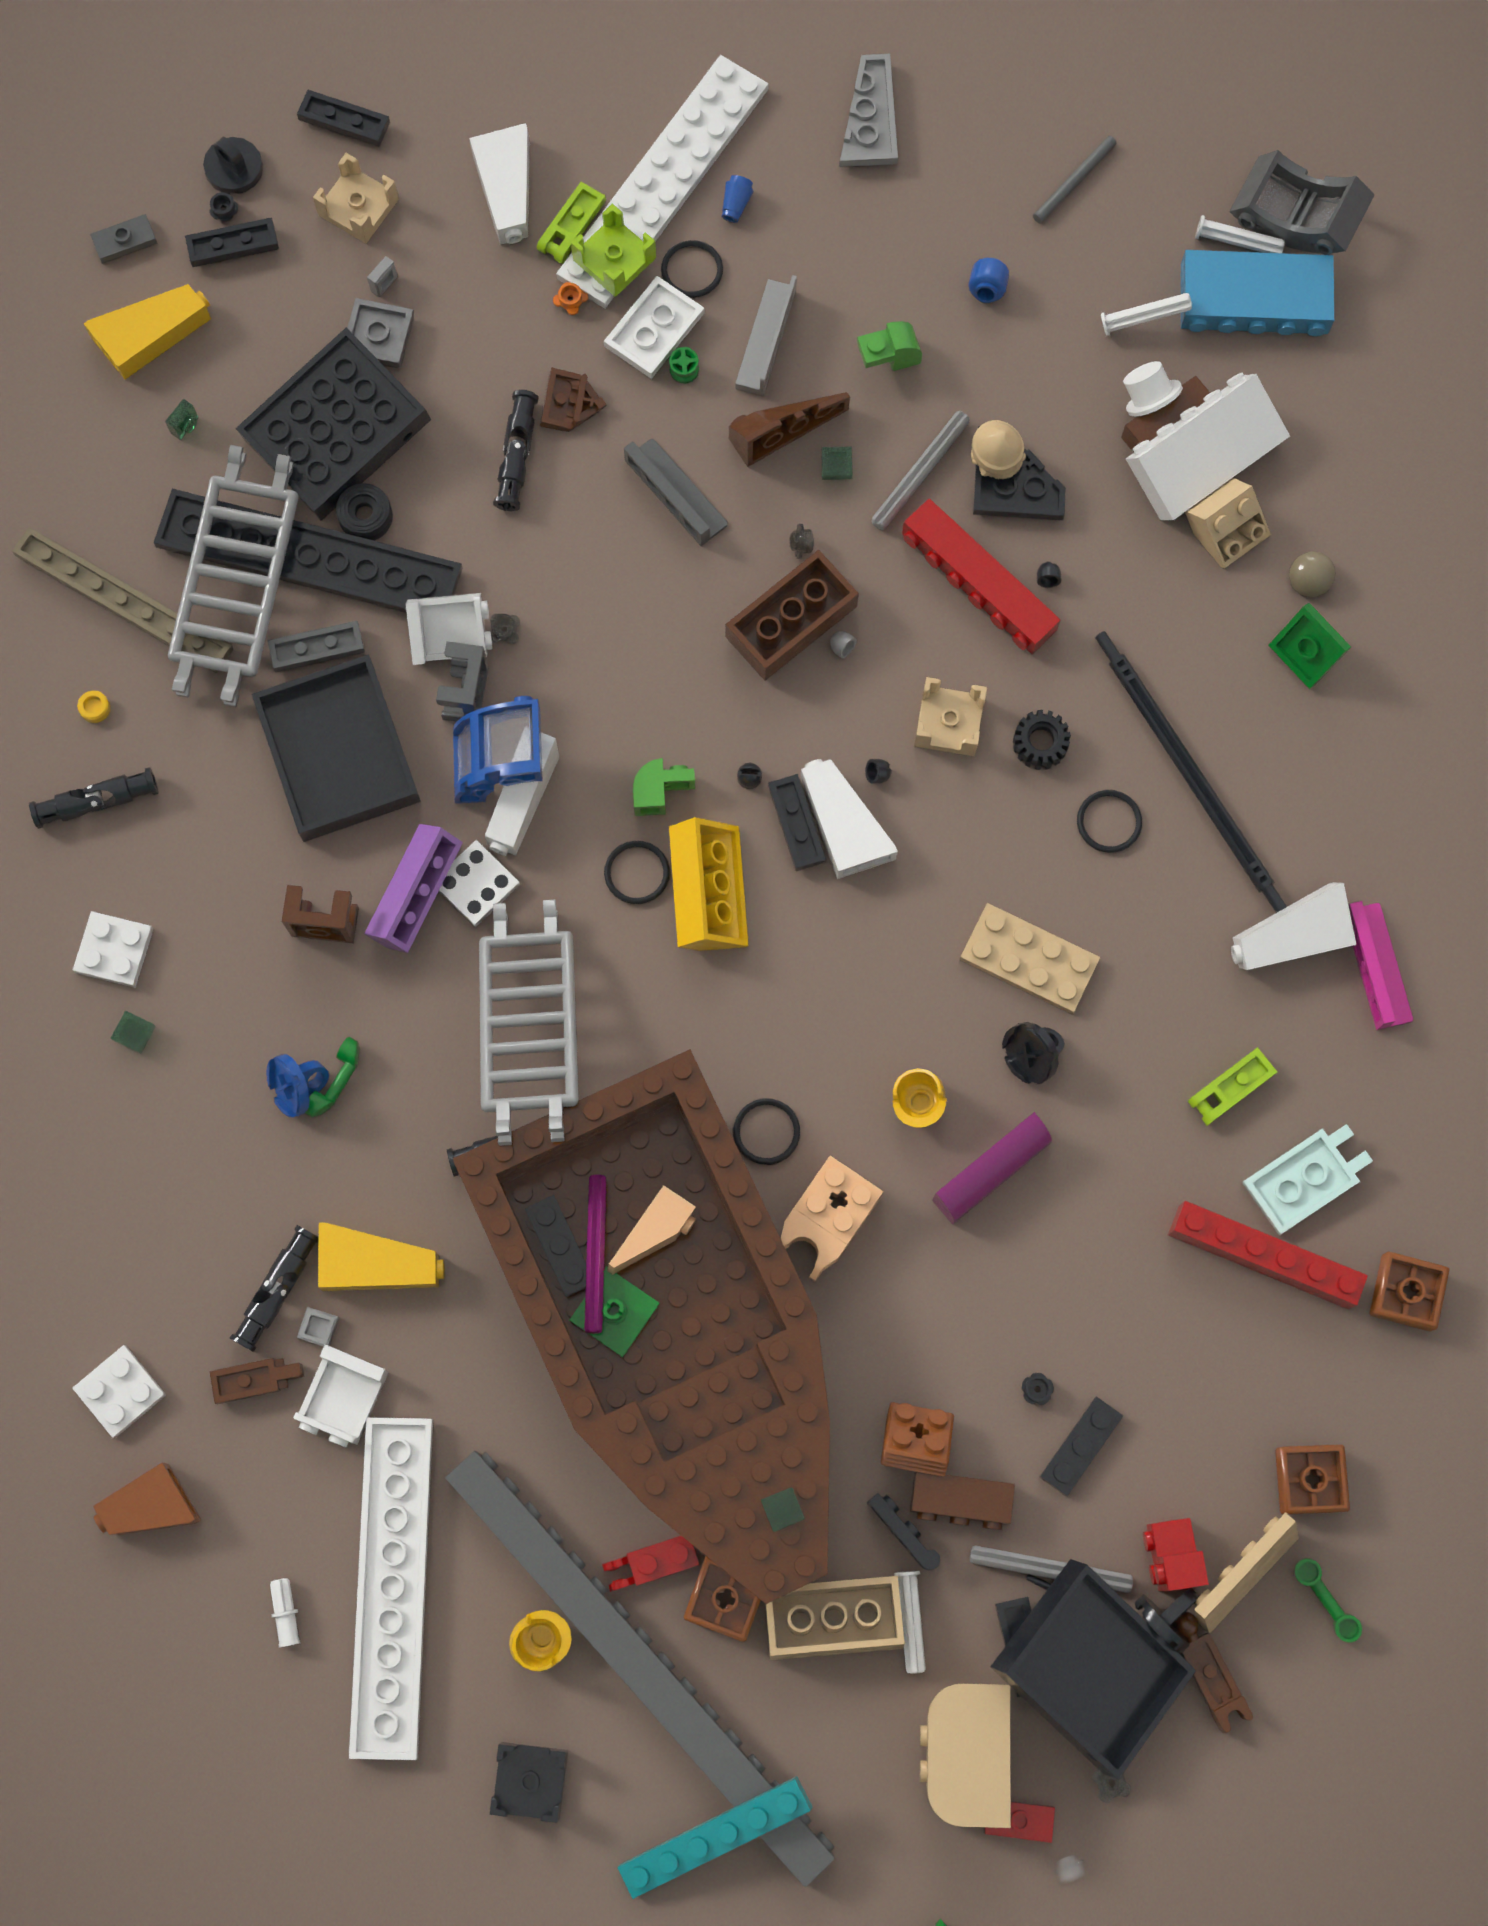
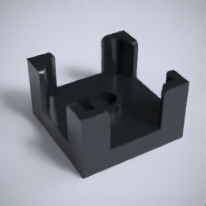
M501 1742L498 1745V1769L489 1815L503 1817L516 1815L541 1818L540 1821L557 1823L560 1820L568 1750Z

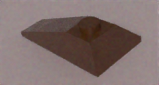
M845 392L755 411L748 416L741 415L733 420L729 426V440L746 466L749 467L848 411L850 396Z

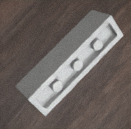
M792 275L790 284L768 279L738 373L735 389L764 396L796 294L797 276Z

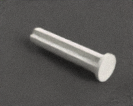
M1204 215L1200 218L1195 239H1199V236L1262 253H1282L1285 246L1283 239L1206 220Z
M1184 293L1108 315L1103 312L1101 313L1105 334L1110 336L1112 331L1189 311L1192 309L1190 295Z
M920 1571L894 1573V1576H898L905 1641V1665L907 1673L910 1674L922 1673L926 1669L917 1575L920 1574Z

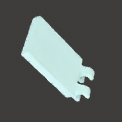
M1347 1124L1329 1136L1322 1128L1242 1182L1278 1235H1281L1359 1183L1360 1180L1355 1173L1373 1162L1366 1150L1348 1163L1336 1147L1354 1135Z

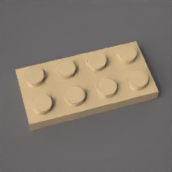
M987 903L959 960L1073 1015L1100 957Z
M1286 1512L1280 1519L1274 1517L1263 1530L1265 1535L1257 1543L1252 1541L1244 1548L1241 1553L1243 1558L1235 1567L1229 1565L1218 1577L1220 1583L1212 1591L1209 1589L1205 1590L1196 1600L1195 1604L1197 1607L1194 1610L1199 1625L1208 1633H1211L1299 1539L1296 1521Z

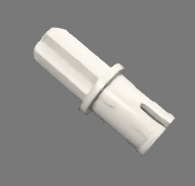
M288 1578L274 1580L270 1583L275 1613L271 1614V1617H275L279 1648L299 1644L300 1640L295 1617L298 1609L294 1610L290 1580Z

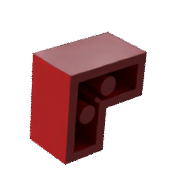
M1190 1518L1146 1525L1147 1531L1143 1532V1540L1146 1551H1151L1154 1565H1149V1572L1152 1584L1158 1585V1591H1173L1209 1585L1203 1551L1196 1550Z

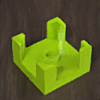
M612 203L602 213L603 226L585 243L583 235L579 234L571 242L573 261L616 297L656 259V243L646 232L643 234L642 241L624 225L622 211Z

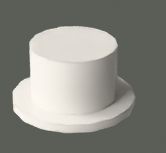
M1155 361L1144 364L1130 372L1123 380L1131 397L1126 410L1129 416L1134 417L1155 412L1175 400L1183 387L1179 380H1169L1161 362Z

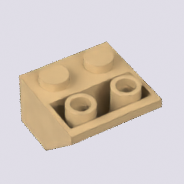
M1231 478L1185 512L1193 534L1222 568L1229 566L1271 535L1253 487L1235 478Z

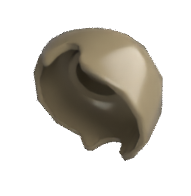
M1309 551L1299 555L1293 561L1289 570L1292 588L1301 596L1314 598L1324 595L1335 581V566L1331 559L1321 552Z

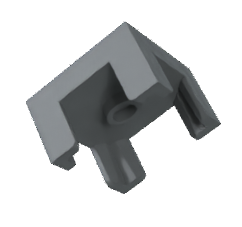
M446 641L444 654L446 657L452 658L450 674L452 677L462 678L461 688L439 686L436 701L438 705L444 706L441 715L442 719L457 722L466 714L482 708L489 666L483 646Z

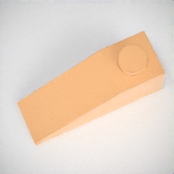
M663 1185L609 1263L607 1271L613 1275L676 1241L680 1233L687 1235L696 1221V1218L693 1217L696 1207Z

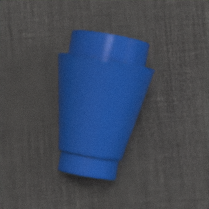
M732 175L730 181L726 182L723 213L721 216L724 220L733 223L739 221V217H741L754 192L751 180L743 176Z

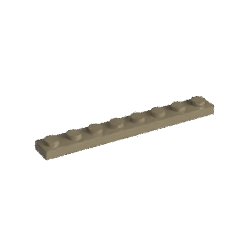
M28 527L12 550L16 557L170 646L177 617L176 612ZM185 633L181 651L227 660L233 651V647L226 641ZM209 669L216 674L218 673V670Z

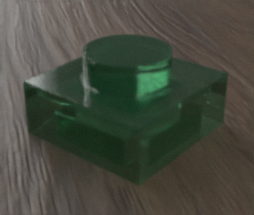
M183 399L165 422L170 433L181 440L186 433L189 434L194 430L199 417L194 406Z
M822 447V480L852 479V447Z
M125 1011L110 1039L141 1054L156 1026Z
M792 1487L761 1500L773 1532L805 1520Z

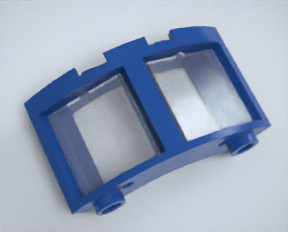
M518 696L512 702L495 704L470 712L455 723L453 727L455 804L486 802V797L494 791V785L497 783L503 786H510L526 782L543 781L541 711L538 699H533L530 696Z

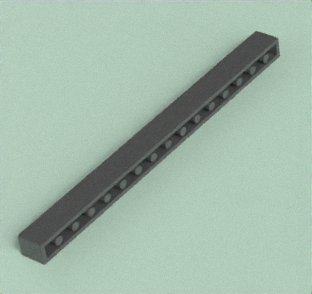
M473 1451L445 1477L734 1807L780 1785L777 1780L770 1783L763 1776L762 1772L766 1768L754 1754L747 1757L740 1750L739 1747L743 1742L731 1728L725 1732L716 1721L720 1716L707 1702L702 1706L695 1699L694 1695L698 1691L685 1677L679 1680L671 1670L675 1665L662 1651L657 1655L650 1648L649 1644L653 1640L640 1626L635 1630L627 1622L631 1615L618 1601L612 1605L604 1595L608 1589L596 1576L590 1580L582 1571L586 1564L574 1551L569 1555L560 1546L564 1539L552 1526L547 1530L538 1521L542 1515L530 1501L525 1505L516 1496L520 1490L508 1476L504 1480L499 1477L494 1471L498 1465L487 1452L480 1455L477 1451ZM806 1813L760 1836L805 1888L835 1859L831 1853L835 1846L822 1832L816 1836L808 1827L812 1820Z

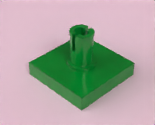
M1310 603L1303 606L1268 644L1309 689L1314 687L1351 648Z
M606 1266L604 1269L602 1332L589 1335L623 1358L660 1303L617 1273L613 1275L609 1273ZM585 1298L569 1320L583 1331H585Z

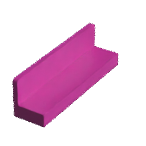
M1362 901L1350 903L1348 906L1356 945H1353L1376 1030L1412 1022L1413 1016L1381 905L1374 903L1363 906Z

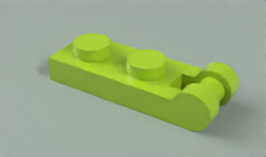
M580 182L541 236L537 244V250L543 254L549 253L553 255L555 261L564 264L572 250L571 242L579 234L583 235L605 204L606 196L587 184ZM556 237L563 240L560 245L553 242Z
M1257 1047L1192 1096L1187 1102L1192 1108L1196 1107L1203 1116L1201 1118L1202 1121L1208 1126L1274 1076L1277 1070ZM1212 1094L1220 1103L1214 1109L1206 1100Z

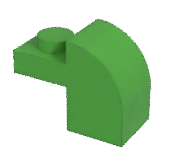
M890 322L886 324V329L857 337V344L865 368L890 362L892 371L921 364L922 351L914 328L908 322Z
M663 758L654 759L641 767L633 783L635 816L665 815V791L695 789L694 768L688 769V766L675 765L671 766L670 770H664Z

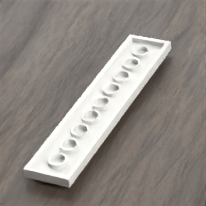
M720 55L603 212L613 203L622 211L624 225L642 241L643 234L646 232L656 242L766 94L769 83ZM602 213L583 237L584 243L603 226ZM572 253L556 273L559 281L578 285L581 291L588 294V299L604 309L614 298L609 291L573 261Z
M366 1417L349 1759H418L433 1419Z

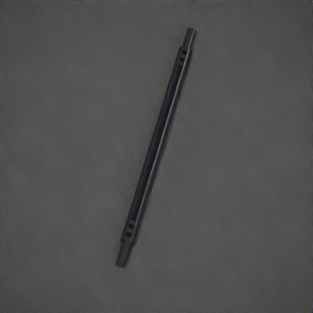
M1105 631L1099 633L1095 639L1109 658V666L1136 704L1258 892H1263L1276 913L1287 907L1273 886L1275 884L1274 880L1255 854L1126 656L1119 653Z

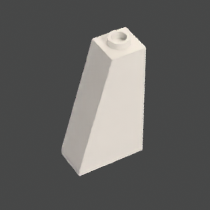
M526 123L469 138L472 155L500 245L505 243L514 244L523 238H527L530 143Z
M529 727L525 729L513 762L531 760V728ZM542 732L543 781L503 786L485 833L486 842L490 845L489 849L500 855L506 856L507 853L516 856L559 760L556 738Z
M817 759L807 763L805 768L801 769V781L837 879L896 860L898 852L896 846L832 760L823 762L822 759Z
M1329 883L1233 937L1234 946H1231V955L1234 963L1238 964L1241 969L1250 970L1356 945L1344 883Z

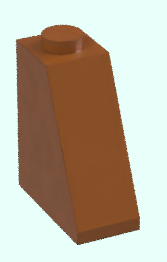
M160 1463L93 1506L97 1513L94 1516L97 1526L103 1533L108 1532L109 1535H123L191 1525L201 1521L173 1470L167 1463Z

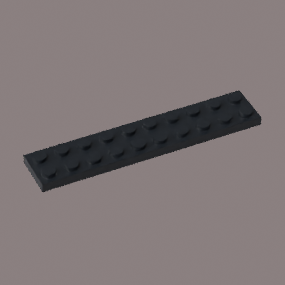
M172 488L153 542L156 548L187 556L192 555L205 501L204 496ZM217 500L216 506L281 518V516ZM213 517L209 534L275 547L278 530ZM293 520L279 580L407 613V600L454 596L463 567L462 563ZM206 546L203 558L206 561L268 576L272 560Z

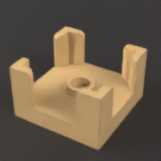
M345 153L338 163L341 174L340 178L326 196L324 189L320 187L313 196V201L318 216L367 244L399 200L394 180L383 175V184L362 173L359 161Z
M926 677L914 746L975 757L987 687L972 685L969 693L940 688V679Z

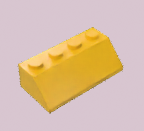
M696 817L669 826L678 947L698 951L748 947L739 826Z

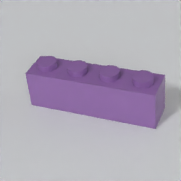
M419 824L364 934L386 948L408 953L463 842L441 827Z

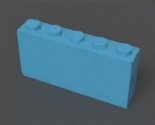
M1185 250L1181 261V294L1188 293L1190 295L1192 309L1181 313V329H1189L1193 332L1219 330L1222 333L1248 331L1252 334L1278 332L1281 335L1307 333L1310 336L1328 334L1334 322V255Z

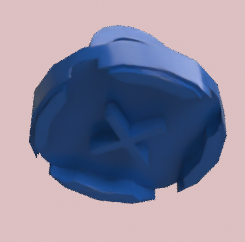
M281 1054L270 1059L267 1064L268 1087H270V1090L275 1089L277 1097H274V1102L280 1111L288 1117L305 1114L309 1108V1095L314 1091L319 1092L329 1080V1071L319 1061L313 1060L298 1065L289 1055ZM317 1073L315 1078L308 1082L310 1076Z

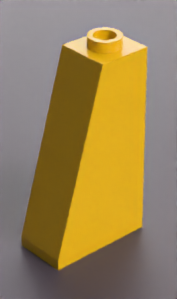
M187 284L90 319L83 324L91 339L125 380L211 320L207 310L210 304L201 291L195 293L190 285Z
M325 1222L319 1223L318 1288L322 1291L439 1287V1279H444L445 1277L444 1259L439 1260V1255L436 1251Z

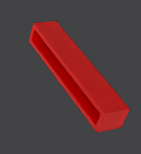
M930 498L904 521L902 534L905 542L913 549L918 548L933 568L942 570L947 575L946 578L949 583L956 589L961 588L968 595L969 601L977 609H984L990 615L992 623L997 628L1005 629L1013 636V642L1020 649H1027L1031 654H1034L1058 630L1061 619Z
M1184 1201L1179 1205L1168 1236L1348 1310L1358 1305L1368 1277L1364 1273L1188 1201Z

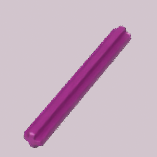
M600 1174L590 1175L584 1327L585 1332L589 1334L601 1333L603 1327L607 1180L606 1176Z

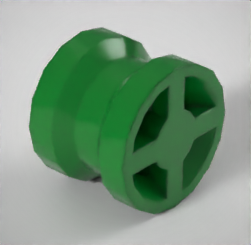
M680 347L672 352L669 358L671 377L675 381L684 384L695 380L699 374V359L696 352L689 347Z

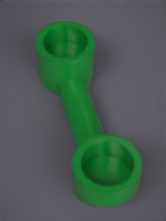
M347 1037L344 1040L336 1056L338 1060L344 1062V1065L325 1095L318 1091H314L311 1094L306 1115L312 1118L320 1116L335 1105L345 1085L358 1067L359 1042L351 1037Z
M1310 1558L1299 1560L1295 1565L1294 1575L1301 1584L1310 1586L1333 1618L1335 1634L1344 1642L1358 1640L1362 1634L1360 1621L1355 1616L1342 1610L1321 1580L1322 1569L1320 1565Z

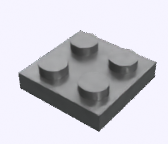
M355 298L348 329L382 365L401 368L415 314L413 309Z

